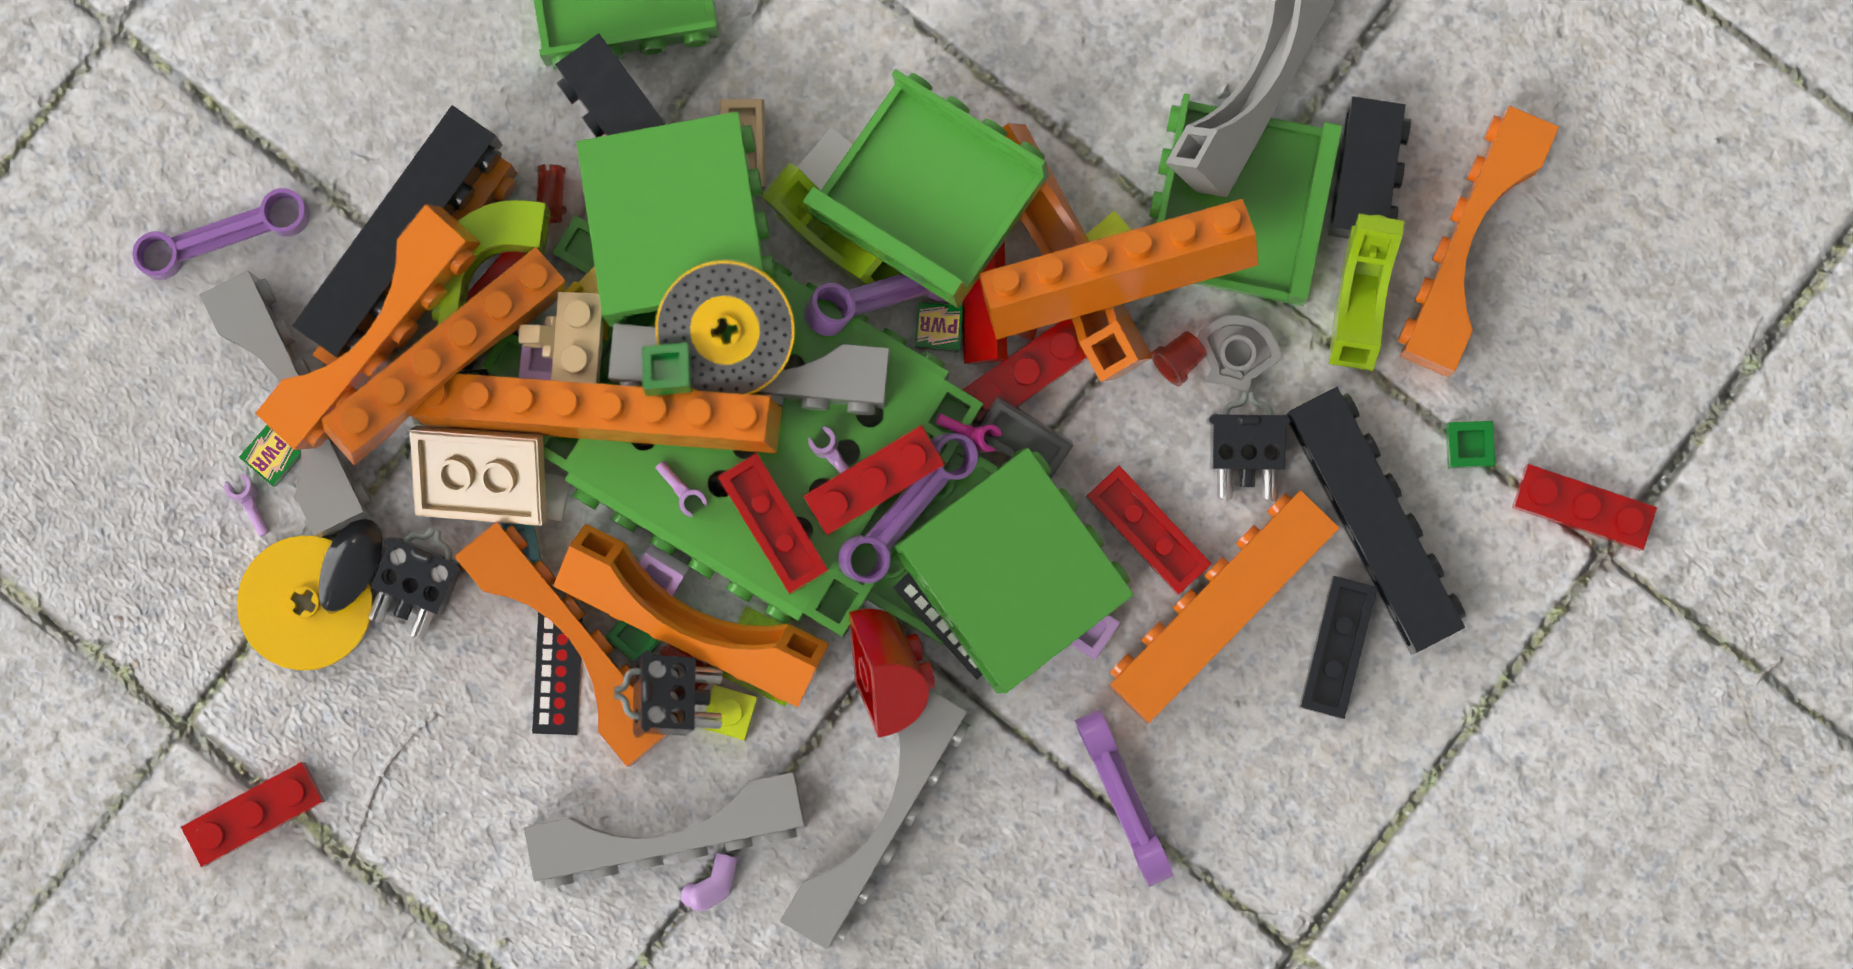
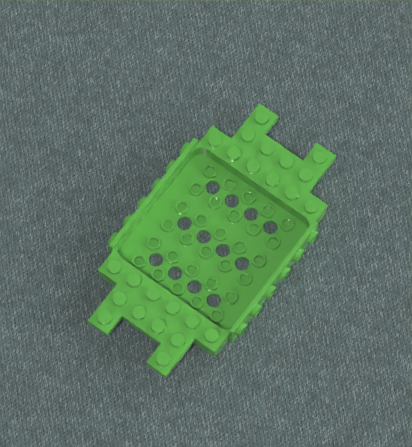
M575 215L552 254L585 275L595 266L589 224ZM774 261L777 276L776 283L788 298L795 322L794 344L790 355L799 356L804 360L805 364H808L826 356L843 344L889 348L890 353L885 409H883L884 416L880 424L875 427L863 426L858 421L857 414L847 412V405L829 404L828 411H816L801 408L802 401L783 400L777 453L756 452L796 518L807 519L812 524L813 534L810 541L829 572L789 595L730 496L717 497L709 490V479L714 473L719 471L726 472L747 459L736 456L733 450L655 444L651 449L641 451L636 449L632 442L543 436L544 459L568 473L565 481L576 488L572 497L594 510L601 503L614 511L611 517L612 521L632 533L639 526L653 535L649 543L672 556L677 549L692 559L687 566L708 579H711L714 573L730 581L726 588L728 591L748 603L753 596L767 603L768 607L765 613L781 623L789 624L793 619L801 624L805 616L844 639L850 629L849 612L862 609L868 600L945 646L892 588L908 573L892 549L889 550L890 565L888 571L880 580L873 583H862L848 578L843 574L838 563V554L843 543L853 536H866L906 488L826 535L803 496L810 492V488L815 481L819 479L830 480L838 475L839 472L833 464H830L827 458L817 457L808 444V438L810 437L817 448H826L831 440L822 427H827L833 431L838 443L843 440H850L858 445L860 449V457L856 462L858 463L921 424L931 440L943 433H955L936 424V419L940 413L965 425L972 426L982 410L983 403L948 382L949 371L944 369L946 364L942 360L926 351H922L920 355L905 346L907 340L888 328L880 331L868 324L869 318L864 314L852 317L844 330L837 335L824 336L813 331L805 320L804 307L818 286L810 282L804 286L791 278L792 272L781 264ZM817 300L818 307L824 315L831 319H843L840 309L834 303L828 300ZM658 311L627 316L628 324L625 325L655 327ZM728 324L727 328L720 333L724 337V341H731L732 333L738 330L737 325ZM610 326L608 340H603L599 384L618 385L613 384L608 378L614 328ZM510 334L496 343L481 368H487L488 373L493 376L519 378L522 344L518 343L519 337ZM951 439L942 446L940 455L946 463L942 467L946 472L956 471L964 461L962 445L958 441ZM978 455V461L973 472L962 479H950L900 539L903 536L912 534L999 467ZM665 461L689 489L698 490L705 496L706 506L697 495L692 494L685 498L684 507L693 517L686 516L679 507L680 498L655 468L660 462ZM864 543L854 549L851 556V566L853 571L861 576L869 574L877 563V552L872 544Z

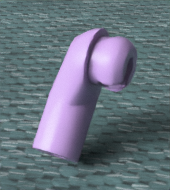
M716 853L711 877L698 884L688 883L682 889L681 900L683 904L691 907L694 911H706L725 900L730 894L738 858Z

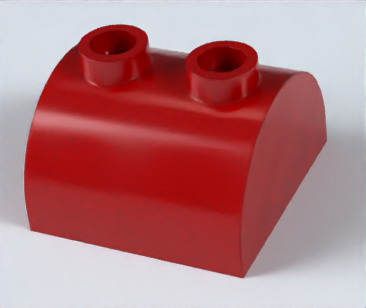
M870 608L850 611L849 620L856 686L878 738L898 733L914 723L924 711L928 702L929 690L935 688L932 666L930 662L918 664L917 661L923 660L922 647L918 635L906 636L900 622L893 615L883 610Z

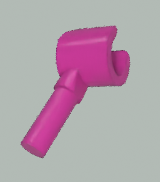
M941 413L936 419V424L970 438L975 444L978 454L996 451L995 448L986 445L984 435L989 437L1001 436L1002 432L997 426L972 427Z

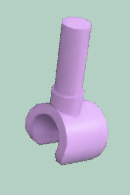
M822 427L828 437H830V444L826 448H817L810 437L808 438V444L817 457L827 458L840 474L849 467L837 450L838 441L833 431L827 427Z
M665 461L660 462L655 467L680 498L679 507L686 516L693 517L684 507V500L687 496L697 495L703 504L707 505L705 496L698 490L689 489Z
M241 474L246 482V489L237 495L233 486L226 481L224 485L226 494L238 504H242L259 537L268 534L269 530L254 500L258 492L256 484L249 477Z

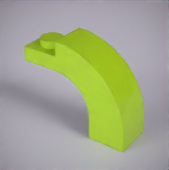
M788 163L761 196L777 213L776 217L794 234L858 286L902 274L809 215L803 200L812 187L820 189L793 164Z
M522 200L492 203L467 214L458 221L481 243L473 252L476 257L471 266L461 275L457 276L455 274L444 287L447 290L445 297L432 309V319L438 321V325L467 302L470 281L480 265L489 258L504 252L529 253L535 247L545 255L551 213L546 203Z
M1358 214L1356 224L1351 228L1343 261L1334 312L1328 364L1373 371L1381 348L1387 291L1394 261L1403 237V220L1390 219L1382 215Z

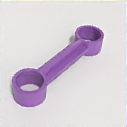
M278 188L270 191L263 198L260 207L173 237L157 231L142 235L133 247V261L136 267L147 276L156 280L169 279L180 270L185 260L270 231L284 237L299 234L308 224L310 217L307 203L293 190ZM291 198L299 203V216L297 220L288 227H276L270 219L272 206L280 199ZM156 241H166L172 249V259L162 270H150L144 264L145 250Z
M899 274L849 290L836 283L822 284L814 291L806 303L804 317L809 327L816 333L824 336H834L844 330L852 317L922 295H927L936 301L945 300L906 275ZM817 300H828L834 303L840 309L843 319H831L824 315L818 307Z
M943 433L932 439L939 453L947 441L951 439L958 441L964 449V461L961 467L953 472H946L943 467H940L910 485L866 536L857 535L846 540L838 554L839 567L845 576L862 583H873L880 580L886 574L890 565L889 550L950 479L965 478L975 469L978 461V452L970 438L962 434ZM870 543L877 552V563L869 574L861 576L853 571L851 556L857 546Z
M1098 709L1074 720L1148 887L1173 877L1174 873L1168 858L1150 824L1102 712Z

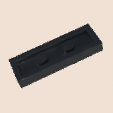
M1337 576L1331 578L1299 708L1345 719L1378 587Z

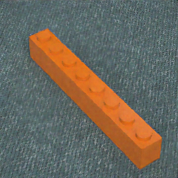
M456 374L410 416L425 426L777 453L782 408L770 396L705 391L646 396L643 387Z

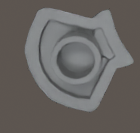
M1225 315L1211 322L1198 333L1199 343L1211 367L1207 382L1227 385L1244 393H1249L1252 379L1275 365L1282 356L1276 339L1269 328L1257 320L1245 316Z

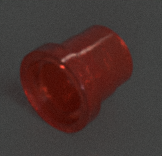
M1184 331L1165 347L1158 346L1151 352L1153 356L1152 361L1158 371L1170 383L1178 387L1188 380V373L1207 357L1203 344L1189 331Z

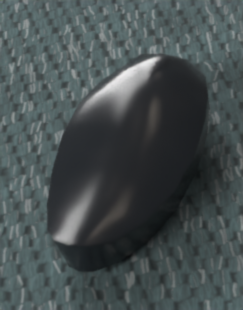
M361 519L348 524L333 539L325 554L319 580V600L321 606L328 613L335 614L349 606L366 589L375 574L382 551V532L372 520Z

